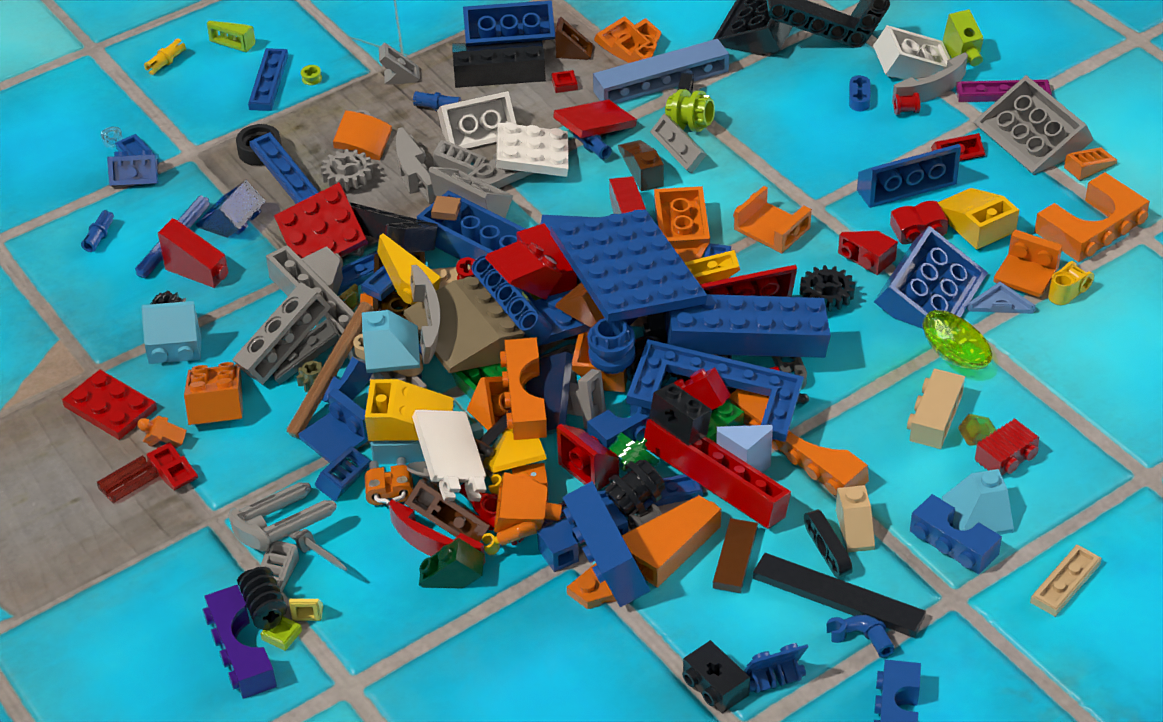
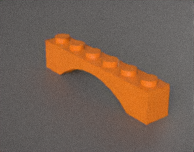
M736 389L731 393L728 401L744 411L745 425H761L770 396ZM790 430L786 442L772 439V449L781 451L792 464L802 467L813 480H819L835 496L837 495V488L862 486L869 482L868 465L848 450L830 449L814 445L794 435Z

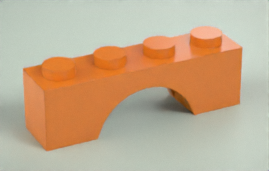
M537 337L504 340L505 351H500L501 367H506L507 370L502 372L503 388L508 387L509 392H504L505 408H511V413H506L507 429H513L514 440L546 438L547 427L544 399L535 397L523 389L526 382L540 375Z

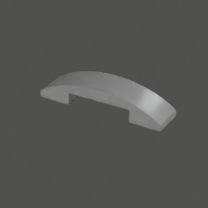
M962 53L947 60L946 69L920 81L910 77L895 84L893 96L894 94L907 96L918 92L921 103L945 94L956 86V82L963 79L966 73L968 54Z
M411 265L410 286L413 302L424 301L428 326H422L420 346L423 364H429L438 342L440 305L436 291L428 276L419 266Z

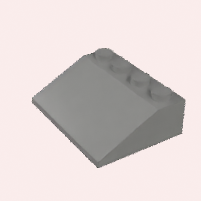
M1027 75L974 121V124L1033 175L1065 161L1067 154L1082 151L1094 140L1083 121Z

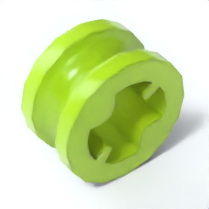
M308 65L302 68L301 76L304 84L316 85L321 82L320 67Z

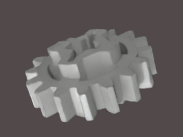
M345 149L344 153L336 151L335 156L328 155V160L322 161L321 175L323 182H328V187L340 182L342 187L349 191L350 187L353 186L355 189H358V184L366 185V180L372 179L373 166L371 158L366 157L364 152L358 154L357 150L349 152L348 149Z

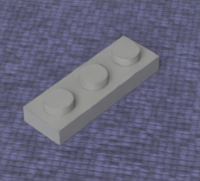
M666 114L662 115L650 131L670 154L691 173L694 172L707 155Z

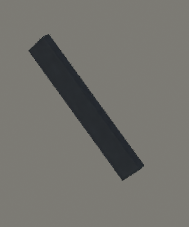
M768 553L763 554L753 571V579L853 616L868 615L884 622L886 628L915 638L925 618L926 611Z

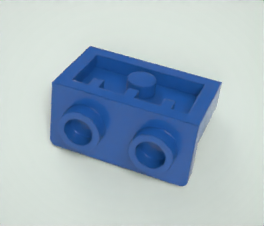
M140 150L138 155L129 156L128 151L114 152L113 157H107L109 185L158 183L157 159H159V154L152 155V150Z

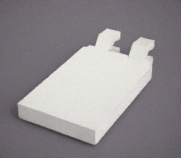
M415 410L412 418L431 482H439V489L443 500L454 501L456 498L454 492L460 491L459 482L465 483V490L469 501H480V493H485L486 491L484 481L486 474L466 412Z

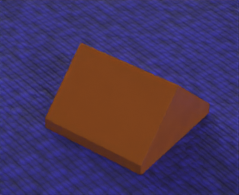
M582 282L559 300L555 306L589 327H593L600 319L604 318Z

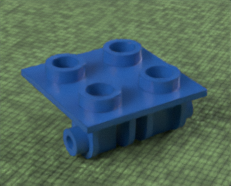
M797 643L782 647L780 649L781 652L770 655L769 651L754 655L752 657L753 660L747 664L744 670L750 676L749 692L759 693L770 688H776L777 683L773 670L780 686L785 685V681L786 684L802 680V677L806 676V670L803 664L798 665V661L807 650L808 644L798 647Z

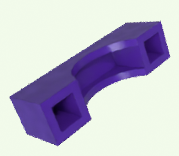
M238 584L205 595L207 607L202 609L207 625L213 624L214 629H211V634L215 646H222L223 650L219 651L224 668L230 666L231 672H228V677L233 690L239 688L242 698L245 699L276 688L274 670L265 648L249 647L236 640L240 631L250 624L247 606Z

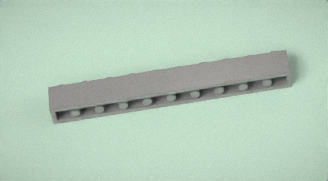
M288 245L266 255L269 278L287 296L291 294L300 282L317 291L331 308L316 326L329 317L335 323L340 335H342L354 312ZM353 346L347 358L351 360L352 357L363 360L356 356ZM394 371L375 372L370 378L399 379L427 389V385L417 375L407 377Z

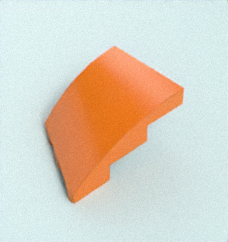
M624 16L597 33L594 41L614 56L632 63L653 56L661 31L646 18L634 25Z

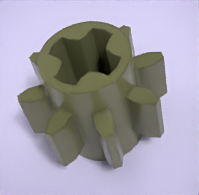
M309 361L298 368L297 383L298 386H304L305 392L310 390L320 373L322 362Z

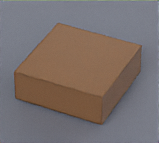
M436 196L431 210L432 218L456 221L461 207V198Z

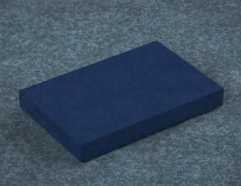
M568 352L540 358V375L526 382V392L534 393L536 397L544 399L547 435L557 433L558 425H566L573 355Z

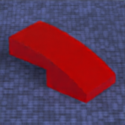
M171 442L146 454L147 461L156 473L174 491L198 478L197 473L187 459L178 454Z

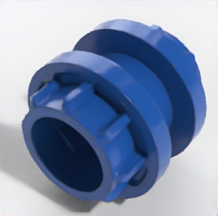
M603 318L591 327L587 335L589 360L594 367L607 374H616L623 372L633 363L635 359V335L630 325L623 320L608 323Z

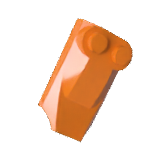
M703 186L654 189L655 213L658 227L683 262L702 258L705 249L710 244Z

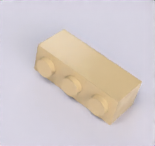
M934 368L931 377L925 378L922 387V393L924 394L923 396L918 395L914 408L916 413L910 414L907 423V429L911 430V442L937 449L942 448L963 395L965 376Z

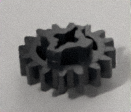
M823 265L822 270L813 267V273L805 272V277H801L799 293L802 297L824 298L825 306L831 312L832 307L841 310L842 304L846 306L850 304V300L854 299L855 282L852 281V275L845 276L846 270L838 272L836 266L828 269L826 265Z

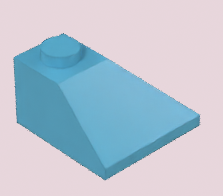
M389 310L362 313V334L367 373L420 368L419 333L416 324Z
M999 469L971 473L942 496L943 501L955 507L953 528L965 531L973 528L979 522L999 535L1013 533L1014 527L1008 489Z

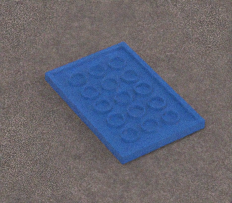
M646 209L611 214L598 218H587L576 222H564L551 226L550 235L608 323L707 304V294Z

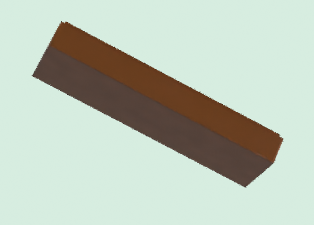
M730 518L713 579V588L741 593L758 530V523Z

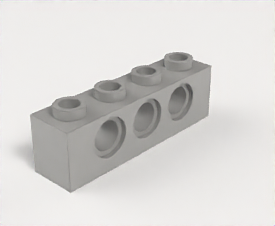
M300 282L232 360L248 376L263 385L328 312L331 306L317 291Z

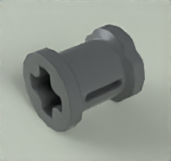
M652 504L643 514H633L628 517L629 527L633 530L662 515V513L655 504Z

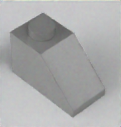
M326 246L302 258L312 271L338 295L343 279L341 268L343 267V261L337 253L334 254Z

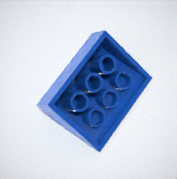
M928 226L913 241L874 303L895 319L939 335L944 330L943 336L948 337L988 272L932 227Z

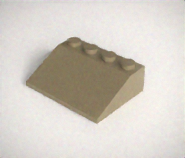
M477 277L454 280L436 291L440 305V325L434 354L449 373L501 363L500 351H505L504 340L524 338V332L518 328ZM424 301L417 302L404 310V316L407 320L418 326L420 336L422 326H428Z

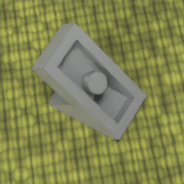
M385 42L379 47V62L386 68L384 71L385 84L417 83L420 80L419 66Z

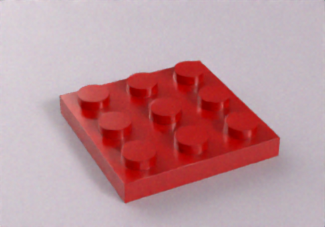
M340 182L274 215L286 244L301 259L326 246L334 254L337 253L340 257H343L369 244Z

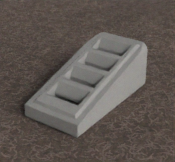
M440 140L433 153L434 167L455 168L467 174L487 161L486 157L444 140Z
M282 541L271 543L261 562L260 567H268L273 571V575L279 576H274L281 593L299 560L297 546Z

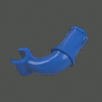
M856 615L844 620L834 617L826 623L827 633L831 632V641L834 643L844 641L847 633L860 631L863 632L865 638L870 639L879 657L884 658L894 652V645L885 631L886 626L884 622L878 621L876 618L868 615Z

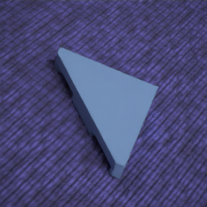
M999 282L970 301L967 310L972 312L1032 314L1035 312L1036 305L1002 282Z

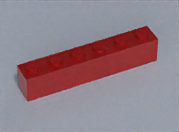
M651 419L647 420L644 438L648 440L645 444L648 447L647 450L767 529L786 517L791 495L790 490L707 437L688 446Z

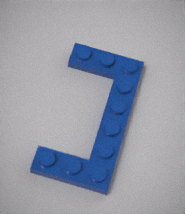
M647 339L627 394V404L651 409L653 393L660 389L666 371L690 377L700 369L704 368L705 371H708L715 367L726 386L770 396L761 425H772V439L786 442L804 376Z

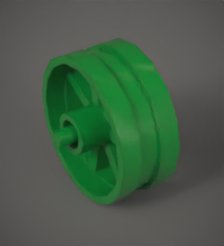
M620 432L614 444L612 443L608 448L622 458L621 462L624 465L621 469L625 472V465L629 461L636 463L639 460H646L653 467L657 466L660 462L659 459L646 451L648 447L645 444L648 440L645 438L634 442Z

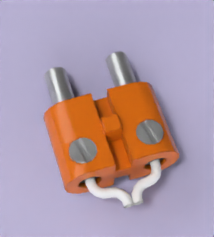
M398 458L396 461L397 465L391 466V472H385L384 467L379 468L377 461L369 463L370 470L365 473V493L368 503L372 505L387 504L389 506L390 501L387 498H393L397 502H405L408 499L414 486L413 474L407 470L405 458Z

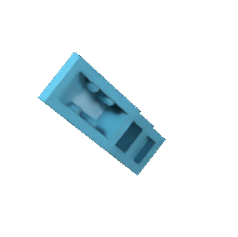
M479 422L470 425L473 436L479 440L484 435L483 427ZM419 440L370 442L372 459L379 464H397L396 461L400 457L405 458L406 463L425 461Z

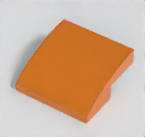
M345 110L334 137L333 146L336 149L357 150L358 154L364 152L366 157H370L372 160H381L392 131V126L375 117Z

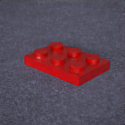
M101 369L62 399L65 408L118 440L138 425L140 419L147 418L157 410L155 401Z

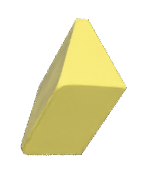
M289 599L292 620L321 621L323 602L319 599Z

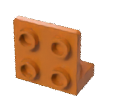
M1015 229L1011 234L1008 255L995 274L993 281L995 283L1002 282L1010 288L1041 297L1050 283L1052 275L1059 268L1063 245Z

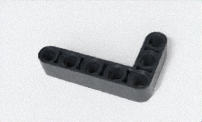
M766 0L771 19L855 48L862 47L867 43L890 7L889 0H860L852 14L847 15L807 0Z
M350 202L366 236L379 239V236L383 233L409 253L435 250L438 224Z

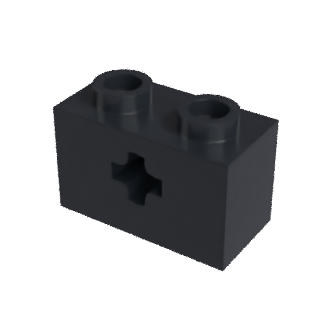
M671 383L653 393L649 419L689 446L707 436L712 409L679 386Z
M711 640L683 658L682 675L687 685L696 688L702 694L706 703L714 706L722 714L749 696L750 676Z

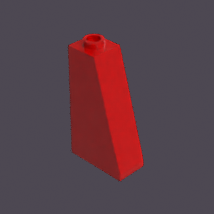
M633 176L609 179L610 201L614 214L646 209Z

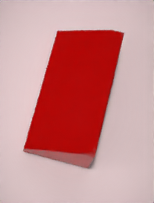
M979 133L936 141L931 146L932 151L959 144L961 146L960 161L986 155Z

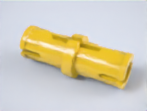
M175 39L169 46L158 50L156 56L144 63L147 71L152 68L149 74L154 75L163 66L170 65L176 56L186 50L184 43L178 45L182 40Z

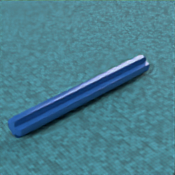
M202 195L198 196L178 221L187 228H190L209 207V199ZM159 241L136 266L137 276L147 278L163 259Z

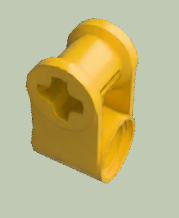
M1074 261L1068 262L1062 269L1052 275L1048 294L1049 300L1056 305L1068 304L1075 297L1089 289L1094 280V273L1082 270L1077 267V263Z

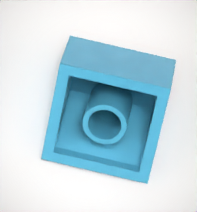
M194 301L142 305L144 344L149 364L201 360L202 338Z

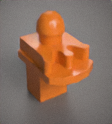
M159 415L152 420L142 418L138 421V428L147 434L143 442L151 447L162 441L165 443L171 442L174 447L178 448L182 445L187 430L167 422V417Z

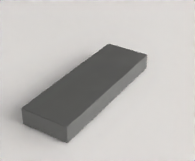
M329 317L312 329L273 373L275 381L280 385L297 373L299 367H302L306 362L313 361L338 342L341 335L335 323Z

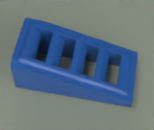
M350 446L320 472L315 486L333 501H336L369 467L371 461L354 447ZM347 459H350L352 462L358 465V467L354 466Z

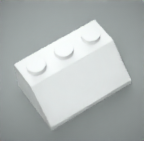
M508 91L443 105L437 110L446 141L465 149L497 142L498 122H512L516 124Z

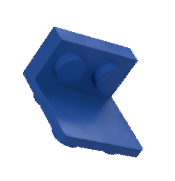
M337 388L328 393L330 413L299 433V439L330 464L350 446L357 449L368 441L365 410Z

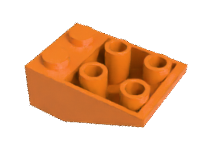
M224 362L220 363L218 367L209 368L207 365H198L193 367L192 370H188L184 391L188 425L242 419L241 368L237 364Z

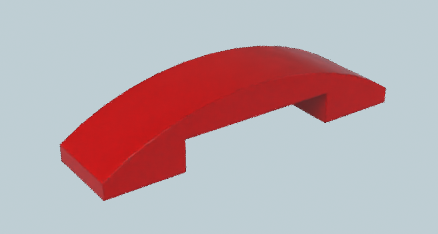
M393 499L389 502L390 517L394 528L410 545L419 551L432 556L440 551L443 546L449 545L457 538H460L484 553V565L485 552L483 543L462 533L453 540L416 522L415 510Z

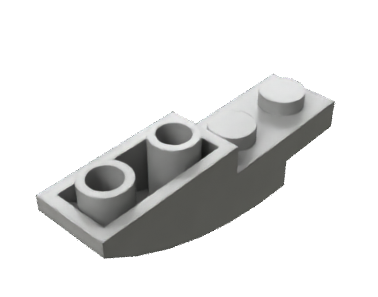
M403 127L398 128L396 152L400 177L410 194L419 191L427 202L431 204L435 202L436 195H434L430 175L424 164L426 154L422 147L419 148L411 134L408 135Z

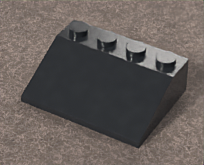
M736 0L713 40L718 39L725 48L760 55L769 52L773 54L781 50L793 26L771 19L766 0Z
M542 40L466 46V43H452L455 88L546 81Z

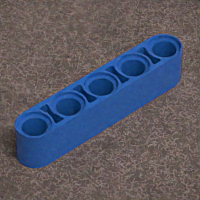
M486 255L479 256L473 262V274L520 330L529 338L537 337V343L546 341L552 332L551 324L520 288L510 285L485 259Z

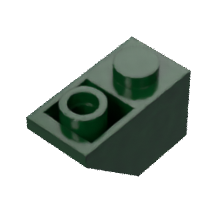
M457 538L449 545L443 546L440 551L431 557L423 560L419 568V586L423 588H465L482 576L484 553L462 539Z

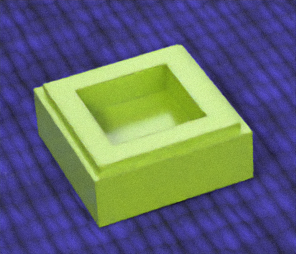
M283 616L281 622L271 630H263L260 633L261 639L286 651L302 632V626Z

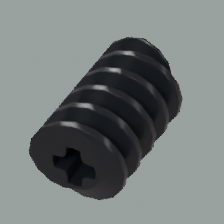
M256 567L243 572L238 577L237 583L250 616L253 619L254 626L261 630L273 629L281 622L282 617L287 611V605L274 578L273 571L268 567Z

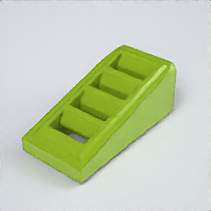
M218 21L207 22L209 40L211 42L243 52L249 51L255 45L253 26Z

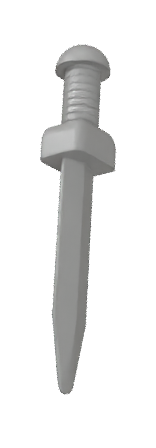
M303 529L288 535L296 541L299 550L306 553L311 549L334 566L345 571L347 570L333 555L315 544L313 535L309 530Z

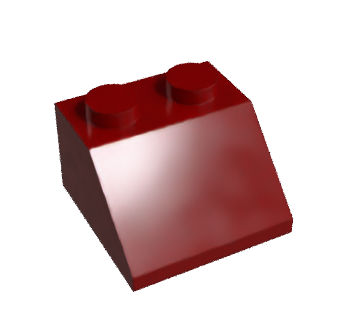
M517 241L490 252L485 257L510 285L545 300L563 275L555 267L557 263L550 257L543 255L544 250L533 242L528 245L522 241Z
M563 424L557 426L558 464L584 485L593 481L597 491L610 483L609 478L614 474L619 476L618 456L600 444L596 437L590 436L580 428Z

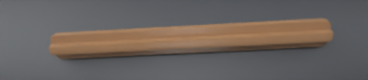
M361 302L286 429L292 437L299 438V433L305 430L333 377H336L354 346L353 341L355 337L362 332V313L374 311L371 304Z

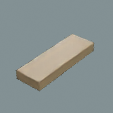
M1076 545L1031 596L1030 603L1056 617L1099 567L1102 558Z

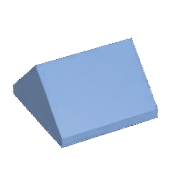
M772 425L717 427L716 443L762 473L771 466Z

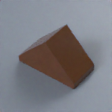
M560 17L555 30L556 58L579 60L591 58L593 43Z

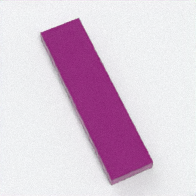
M1047 79L1033 80L1052 96ZM1020 80L956 82L958 102H996Z

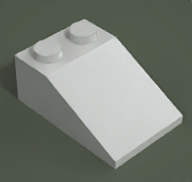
M888 25L873 45L884 73L891 78L896 77L906 80L910 77H928L946 69L947 60L951 59L943 41Z

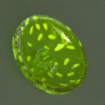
M942 310L930 311L924 317L922 325L925 337L932 349L943 360L969 370L983 369L991 362L992 350L987 340L966 320Z

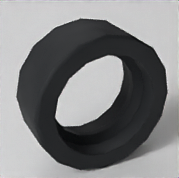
M255 124L242 129L236 137L239 158L249 165H264L251 147H249L250 141L271 132L282 146L279 131L275 127L267 124Z

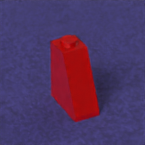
M172 218L158 232L165 270L215 288L226 278L228 267L225 254L181 222Z

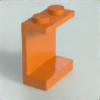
M763 186L735 209L733 214L734 230L782 254L811 228L812 209L803 205L796 213L791 215L767 203L768 187Z

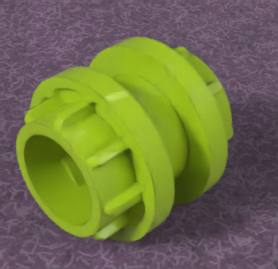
M679 89L667 99L665 114L670 116L682 130L688 124L692 131L700 132L711 125L714 119V101L704 91L695 90L690 94L686 89Z

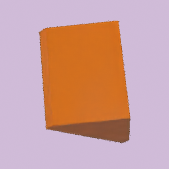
M502 376L480 378L467 407V411L487 430L493 427L511 409L505 408L504 392H509L508 387L503 388Z

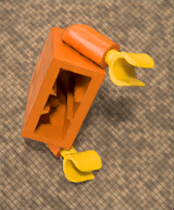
M504 472L502 478L499 474L492 475L491 481L493 485H489L488 488L491 494L498 495L494 532H497V536L486 533L482 537V541L485 544H490L484 546V551L488 555L496 554L500 549V544L503 546L537 534V531L541 530L544 519L559 521L562 505L546 502L548 488L545 485L540 484L524 472L517 474Z

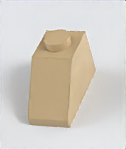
M865 485L837 488L836 514L847 553L875 550L871 504Z

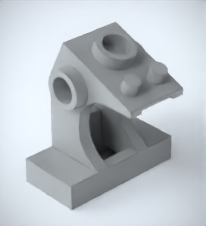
M591 369L578 380V384L577 373L571 370L567 414L583 416L584 428L587 429V421L606 411L601 370Z

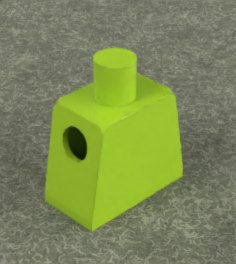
M970 9L949 14L943 37V44L948 54L954 58L962 53H967V63H970L971 66H977L983 61L980 54L983 35Z

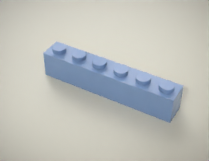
M718 39L596 72L593 73V92L600 101L609 99L617 104L679 86L682 73L694 74V81L729 72V53Z

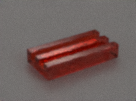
M142 455L97 481V486L112 503H115L159 477L158 470L155 467L152 468V464L146 461V458Z

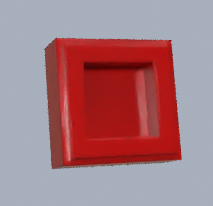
M574 70L551 73L555 93L578 90Z

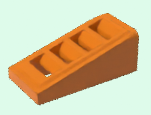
M1102 147L1067 154L1064 168L1078 180H1082L1117 164V159Z

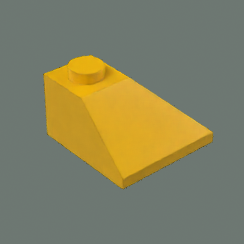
M506 428L492 446L495 449V455L491 458L486 456L483 466L495 473L546 460L547 458L539 438L514 440L513 429Z

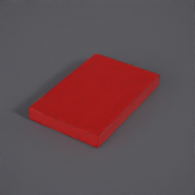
M609 99L554 110L553 118L580 138L636 127L637 123L635 117Z

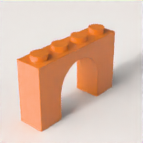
M1104 172L1088 182L1085 201L1103 212L1108 218L1100 221L1082 220L1053 203L1037 213L1034 232L1046 240L1063 245L1062 251L1077 262H1080L1086 257L1092 256L1102 247L1108 246L1121 235L1127 234L1135 226L1143 224L1148 218L1150 201Z

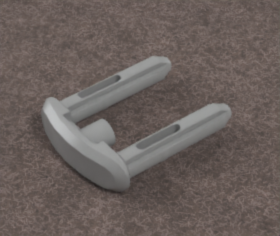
M299 482L240 510L232 508L228 517L232 531L240 542L256 550L267 551L269 544L331 516L336 510L337 505L332 500H323L267 527L264 516L305 498L311 492V485L309 483Z

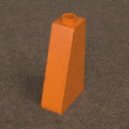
M698 495L622 535L644 579L658 588L721 527V508L714 502Z

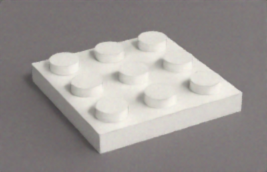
M498 122L496 168L567 177L568 131L558 128H539L535 125H516L512 122Z

